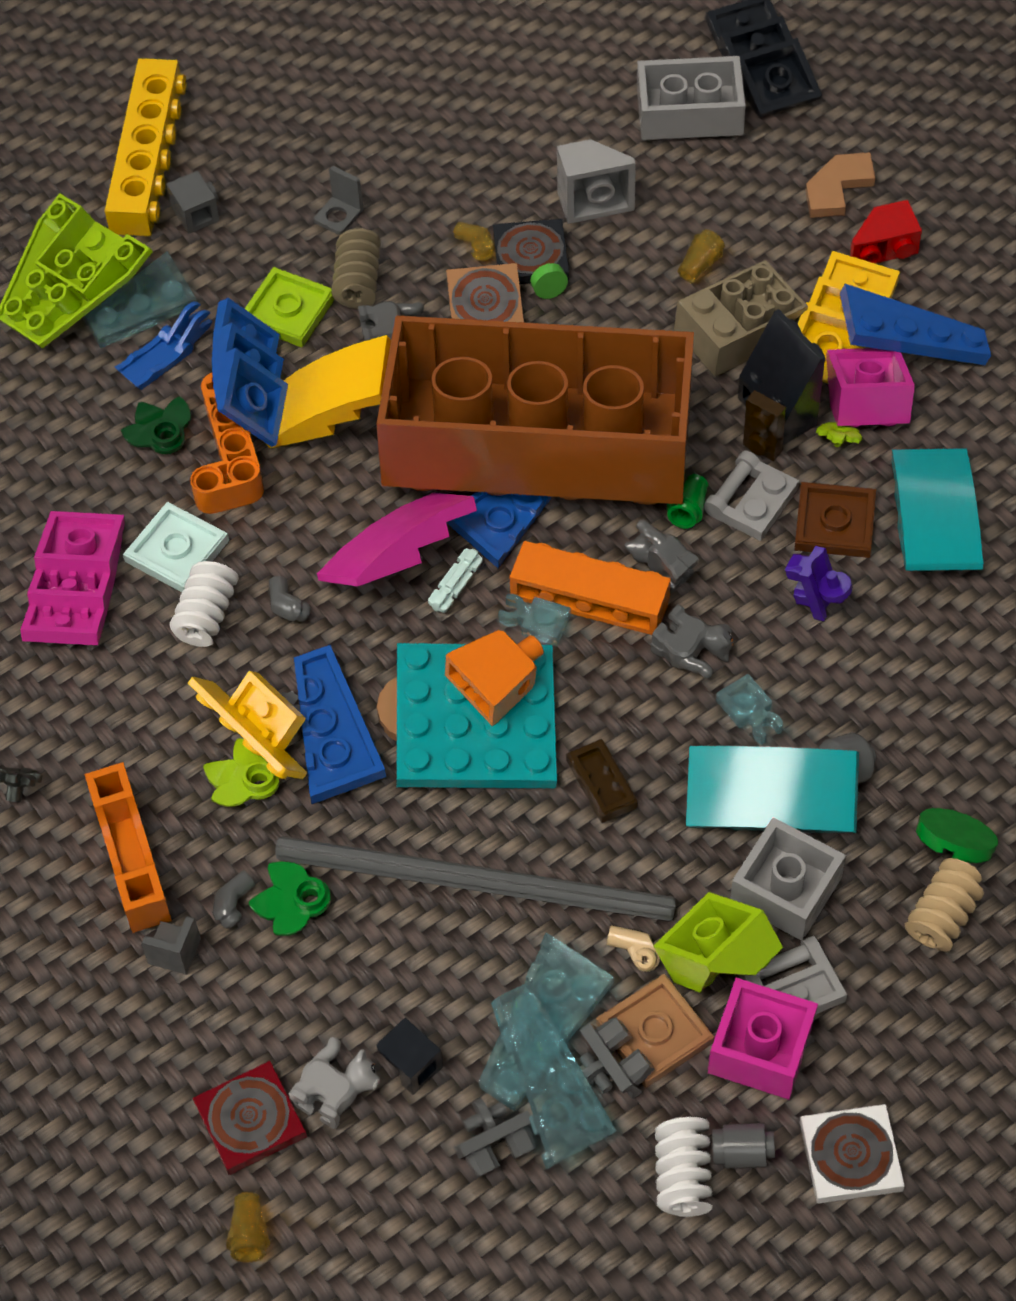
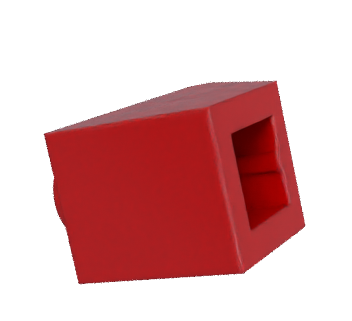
M904 200L874 207L852 239L850 256L876 264L918 254L922 230L909 201Z

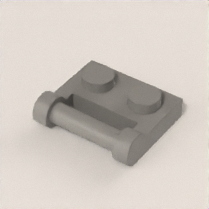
M742 451L735 461L736 467L717 493L710 495L705 501L704 510L711 517L762 541L797 492L799 480L761 462L752 452ZM747 475L756 478L736 508L727 505Z
M814 936L801 940L800 946L774 956L769 964L756 975L738 974L739 979L763 986L762 979L808 961L812 964L811 967L764 987L818 1003L816 1014L846 1002L847 993Z

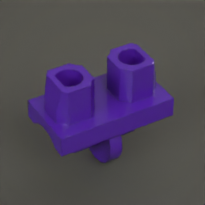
M815 546L810 556L794 553L785 568L787 578L798 581L794 588L796 604L809 606L813 618L816 620L825 621L827 617L826 609L829 603L840 604L852 592L853 586L850 577L843 572H836L832 569L826 548Z

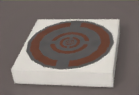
M886 1104L800 1117V1126L817 1204L903 1192L904 1182Z

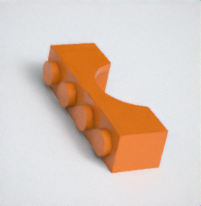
M124 762L84 774L132 933L160 924V921H172Z

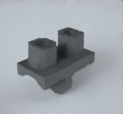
M614 1017L598 1028L591 1023L583 1027L580 1032L599 1058L596 1061L590 1052L580 1057V1061L586 1068L578 1078L583 1087L588 1088L597 1084L603 1094L607 1093L613 1088V1085L607 1078L610 1074L621 1092L628 1093L632 1099H635L643 1092L639 1084L655 1068L639 1049L621 1060L616 1050L633 1038L624 1023L617 1017Z
M479 1098L472 1102L476 1114L463 1120V1124L467 1132L480 1126L483 1127L485 1132L453 1147L458 1158L465 1157L470 1168L479 1177L500 1166L490 1146L491 1143L504 1138L513 1159L536 1148L532 1132L528 1124L534 1121L527 1110L496 1126L494 1119L507 1113L503 1103L499 1102L488 1108L483 1099Z

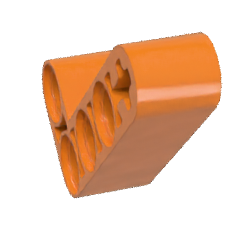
M210 373L203 378L201 390L221 461L197 468L190 477L195 505L201 512L207 514L219 513L255 503L264 493L260 465L250 433L218 411L213 388V374Z

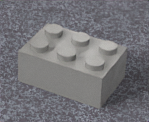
M740 56L637 61V96L641 140L743 135L745 99Z

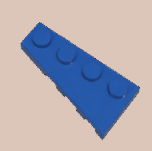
M844 284L840 292L850 345L986 365L991 356L984 329L848 284Z
M474 492L471 496H474L477 511L450 520L447 524L495 567L499 568L553 496L520 494L496 496L490 495L487 492Z

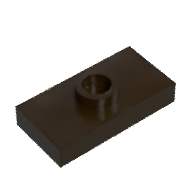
M599 739L566 754V761L601 824L638 808V801L603 739Z

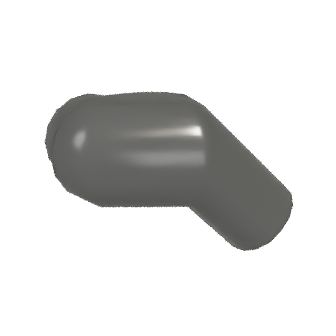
M272 577L269 580L272 612L281 618L293 622L295 620L303 622L308 619L310 605L306 601H301L298 597L288 594V582L285 577Z
M244 870L223 885L215 894L212 914L215 920H220L221 925L227 929L236 925L242 918L240 911L235 908L237 900L255 886L252 878Z

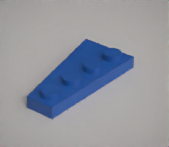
M331 645L294 657L300 713L306 718L302 724L311 804L385 778L386 771Z

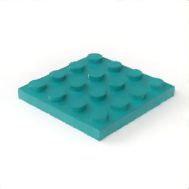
M397 643L396 787L556 788L557 766L552 645H542L544 654L533 661L537 668L533 688L500 721L491 726L445 676L446 654L466 644Z

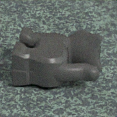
M384 301L374 306H358L364 341L388 335L392 339L395 316H417L424 311L423 304L421 302L408 304Z
M641 519L636 525L640 535L634 540L626 542L625 548L632 554L636 562L646 563L651 571L671 578L670 594H672L693 575L694 570L692 568L698 564L699 558L687 550L675 536L667 533L663 534L646 519Z
M679 604L669 613L668 617L673 621L669 627L673 632H669L668 627L661 622L652 634V643L650 644L652 653L666 658L676 668L699 673L705 679H709L712 676L713 670L707 662L696 659L701 650L706 648L717 658L728 662V653L733 646L732 629L727 624L707 625L701 619L685 613L684 607Z

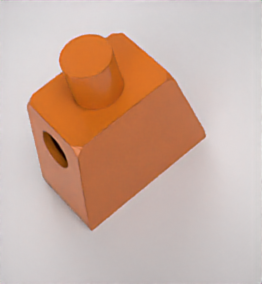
M497 630L446 654L445 676L489 724L493 726L535 685L537 668L533 661L544 654L543 647L532 635L516 644L504 631Z

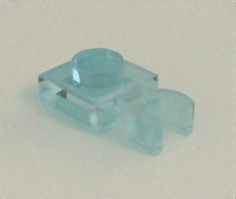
M507 594L506 606L516 610L514 612L500 610L498 613L499 622L502 625L513 627L520 624L521 635L526 637L532 635L538 641L558 646L571 617V608L538 597H534L532 604L528 605L524 603L520 596Z
M749 674L717 692L716 702L739 729L749 723L752 726L753 738L759 744L763 745L766 743L767 734L762 729L764 726L772 727L777 734L782 733L783 721L780 716L773 712H767L771 710L772 700Z

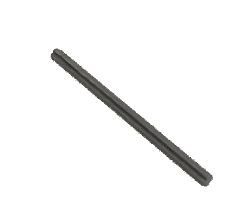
M279 837L275 847L276 858L282 861L666 921L673 919L676 908V899L672 896L292 837Z

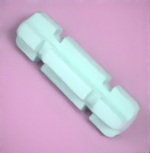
M466 548L457 558L458 564L454 563L438 584L439 590L435 589L428 598V604L434 611L443 613L448 611L454 602L452 597H458L473 576L471 571L476 572L481 565L483 558L478 554V551Z

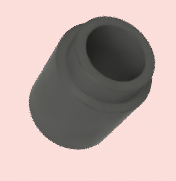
M765 1123L723 1124V1129H712L714 1164H725V1169L767 1167V1158H775L774 1131L765 1132Z

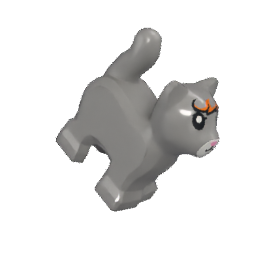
M331 1037L328 1040L327 1046L321 1049L306 1064L300 1081L293 1086L289 1092V1097L297 1109L310 1116L314 1110V1101L322 1102L323 1105L318 1111L322 1115L320 1121L336 1130L340 1124L341 1114L353 1103L357 1094L376 1089L380 1079L376 1073L375 1064L366 1057L364 1049H361L348 1064L345 1073H341L329 1062L338 1055L341 1041L336 1037Z

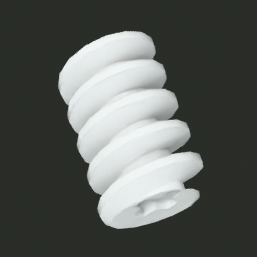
M203 561L192 566L189 573L190 577H188L184 585L185 589L180 595V602L175 608V615H173L170 621V629L177 638L187 644L198 647L213 645V639L210 636L218 634L220 630L218 623H221L225 617L223 611L227 610L230 604L228 598L232 597L234 593L233 586L239 580L238 574L230 567L217 562Z
M699 1117L675 1118L663 1122L655 1129V1139L658 1141L655 1147V1155L659 1159L656 1162V1172L659 1175L656 1179V1189L660 1192L657 1196V1206L668 1214L693 1217L703 1215L712 1210V1205L700 1202V1199H705L712 1195V1188L699 1184L711 1179V1171L698 1167L708 1164L711 1160L710 1154L698 1151L710 1145L709 1137L697 1134L709 1129V1121Z

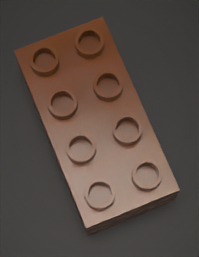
M396 315L377 418L381 484L388 487L412 488L418 491L438 489L487 492L490 495L496 496L520 494L553 496L566 500L586 498L634 501L644 505L655 503L683 504L694 332Z

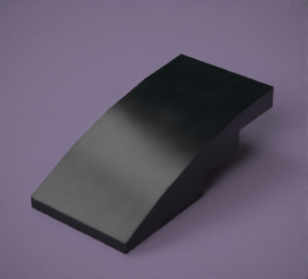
M745 0L706 13L705 20L723 57L740 56L744 96L759 118L822 98V93L798 38H792L783 15L777 16L771 0Z

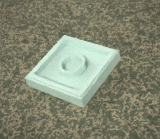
M166 502L124 552L123 557L126 563L183 592L185 589L184 585L188 577H190L189 573L192 566L198 562H212L229 542L228 533Z

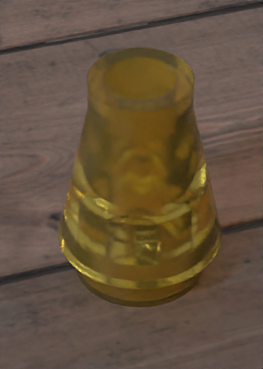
M706 229L701 233L695 234L684 260L677 270L678 274L684 280L694 283L701 274L723 257L725 243L722 238L713 231Z
M244 1192L236 1195L234 1198V1210L226 1247L230 1250L231 1257L234 1260L245 1263L256 1262L265 1257L266 1249L270 1246V1239L261 1209L260 1196L256 1193Z

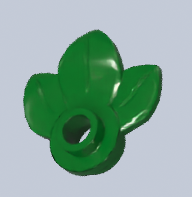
M273 862L268 864V872L273 886L249 901L250 908L258 916L267 920H274V935L288 936L304 929L311 917L318 916L326 911L330 905L331 894L328 886L322 880L309 877L301 865L292 862ZM314 895L318 897L313 902H304L307 896Z

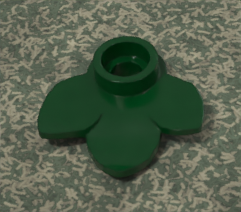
M182 397L172 400L165 410L145 402H139L135 412L136 424L122 428L121 433L124 439L135 447H151L160 454L174 453L181 449L185 443L184 429L191 421L189 406Z

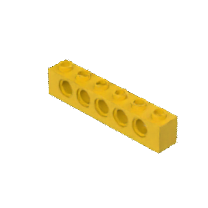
M138 58L105 207L108 228L118 235L151 236L154 222H159L160 203L158 200L159 196H164L166 187L164 171L169 170L171 165L169 146L174 145L176 141L174 122L180 119L181 101L179 98L180 95H185L186 76L185 74H180L178 60Z

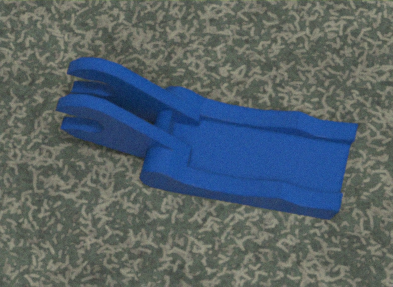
M194 301L189 303L182 310L173 327L169 325L164 326L152 341L131 353L126 360L116 365L115 368L140 390L144 389L192 352L193 344L210 328L213 321L208 319L201 324L200 322L211 313L208 310H199L190 316L201 304Z

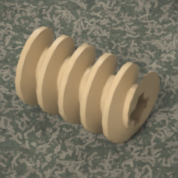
M944 859L939 866V871L931 879V884L926 887L923 893L924 896L918 900L916 909L910 913L908 922L904 923L908 934L925 946L943 952L950 951L953 946L951 939L958 938L961 933L959 926L966 925L969 920L967 914L974 912L977 907L975 901L981 900L984 895L983 889L978 884L982 881L978 870L959 859Z

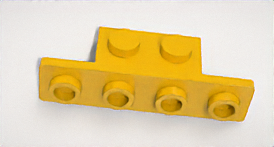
M249 670L231 698L212 681L193 676L190 678L188 684L197 692L196 699L204 706L215 710L220 715L219 721L223 726L239 733L244 738L242 744L249 751L262 756L268 762L266 767L271 773L281 779H286L287 777L304 779L307 771L285 749L306 718L259 673Z

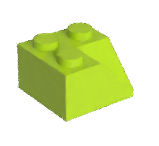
M708 892L653 946L673 982L699 993L712 984L720 973L756 975L783 948L763 910Z

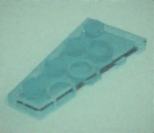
M545 933L534 963L532 962L526 975V981L518 999H515L506 1026L503 1032L500 1033L479 1079V1088L514 1111L614 984V977L550 934Z
M531 982L504 993L492 1001L491 1005L507 1053L514 1056L519 1074L515 1077L520 1092H526L533 1113L529 1120L534 1135L540 1134L545 1153L541 1156L546 1170L615 1133V1127Z

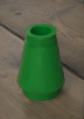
M698 474L688 476L684 482L683 504L667 503V516L673 525L689 529L701 521L708 482L703 476Z

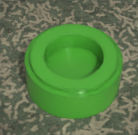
M549 263L536 269L531 276L530 282L538 297L550 299L560 295L566 289L568 278L560 265Z

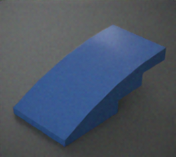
M226 298L218 302L213 332L212 374L217 408L220 413L273 447L277 445L288 384L280 379L284 359L276 354L280 334L233 300Z

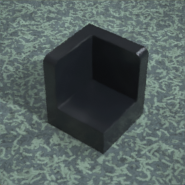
M406 1017L376 1045L377 1051L399 1071L401 1085L412 1095L443 1068L441 1049Z

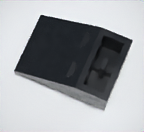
M779 309L774 311L739 376L738 399L746 407L747 398L755 390L785 406L786 415L783 445L817 426L825 356L822 349L816 343H811L804 336L798 324L794 320L788 319Z

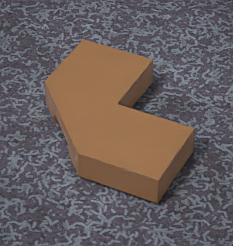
M870 152L835 155L806 183L805 192L810 218L845 215L846 206L842 189L874 186L875 174Z

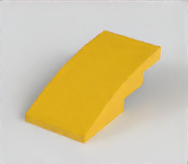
M832 251L822 277L819 276L809 303L806 302L808 308L801 314L798 326L804 336L811 343H816L824 353L825 363L822 382L828 383L827 350L869 348L850 345L840 298V292L844 284L892 298L900 278V271Z
M388 335L356 343L325 355L283 380L288 384L277 445L273 447L268 444L266 445L269 448H275L334 435L335 424L360 419L361 408L379 405L391 339Z

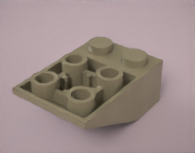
M764 260L678 300L674 331L694 332L693 352L716 377L745 363L749 359L774 311L779 309L788 319L796 320L807 310L808 306L775 269Z

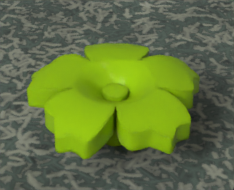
M826 422L821 424L816 430L818 436H827V439L831 440L835 447H841L844 440L858 444L862 440V435L857 428L853 426H837L836 422Z

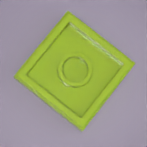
M273 267L245 307V310L279 333L280 340L303 348L335 299L332 295V288Z

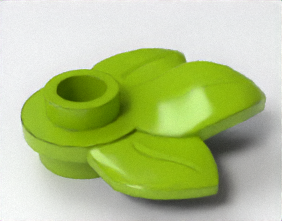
M241 738L235 741L233 759L210 762L203 766L209 783L217 788L211 799L214 803L221 806L232 807L241 805L249 799H265L273 795L279 787V777L267 769V761L262 756L249 751L242 744L244 739ZM256 781H265L261 784H254Z

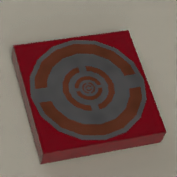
M270 1061L192 1098L228 1175L307 1138L306 1131Z

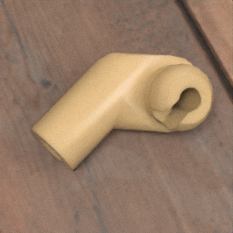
M611 925L607 938L608 946L627 950L635 966L643 972H650L658 966L660 957L653 947L655 944L647 933Z

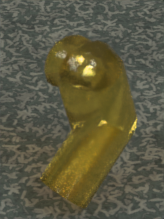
M458 222L455 225L454 237L471 242V247L474 250L471 255L474 259L486 261L491 258L495 246L486 227Z

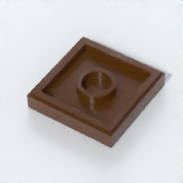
M801 482L794 551L812 552L815 546L826 548L827 554L870 558L876 489Z

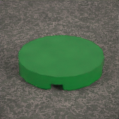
M931 808L920 813L916 833L921 841L932 850L942 853L945 848L954 852L952 858L969 863L986 862L992 858L993 853L996 851L998 837L992 829L981 821L950 809Z

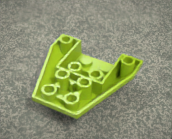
M59 193L39 218L0 303V321L43 349L130 281L152 254L153 250L128 234L123 238L99 224L82 206Z

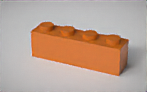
M523 541L509 577L510 597L512 599L650 635L653 634L654 630L662 622L670 600L671 578L664 577L654 571L644 572L629 568L619 562H606L590 558L580 552L570 553L555 549L545 543L535 544Z

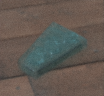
M167 251L87 313L85 319L100 348H103L179 316L189 303L197 302Z

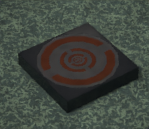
M562 219L493 224L496 264L517 263L519 284L531 283L530 280L534 271L542 265L549 263L560 265L569 280Z

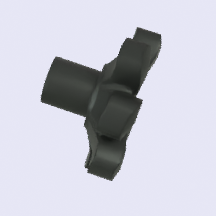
M0 766V782L7 785L5 799L7 801L21 802L23 787H33L36 782L42 783L43 775L37 773L32 768H22L19 770L18 768Z

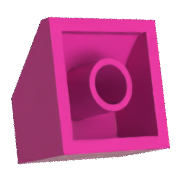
M875 348L827 350L830 408L837 426L859 427L860 425L878 424L894 426L896 424L910 423L915 385L901 352Z
M736 978L710 1051L707 1073L790 1100L818 1003Z

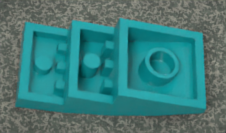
M967 448L892 450L891 464L895 479L894 496L898 512L897 529L905 571L983 570L978 509Z
M689 746L686 826L690 828L765 830L772 817L803 833H856L859 752L789 747Z

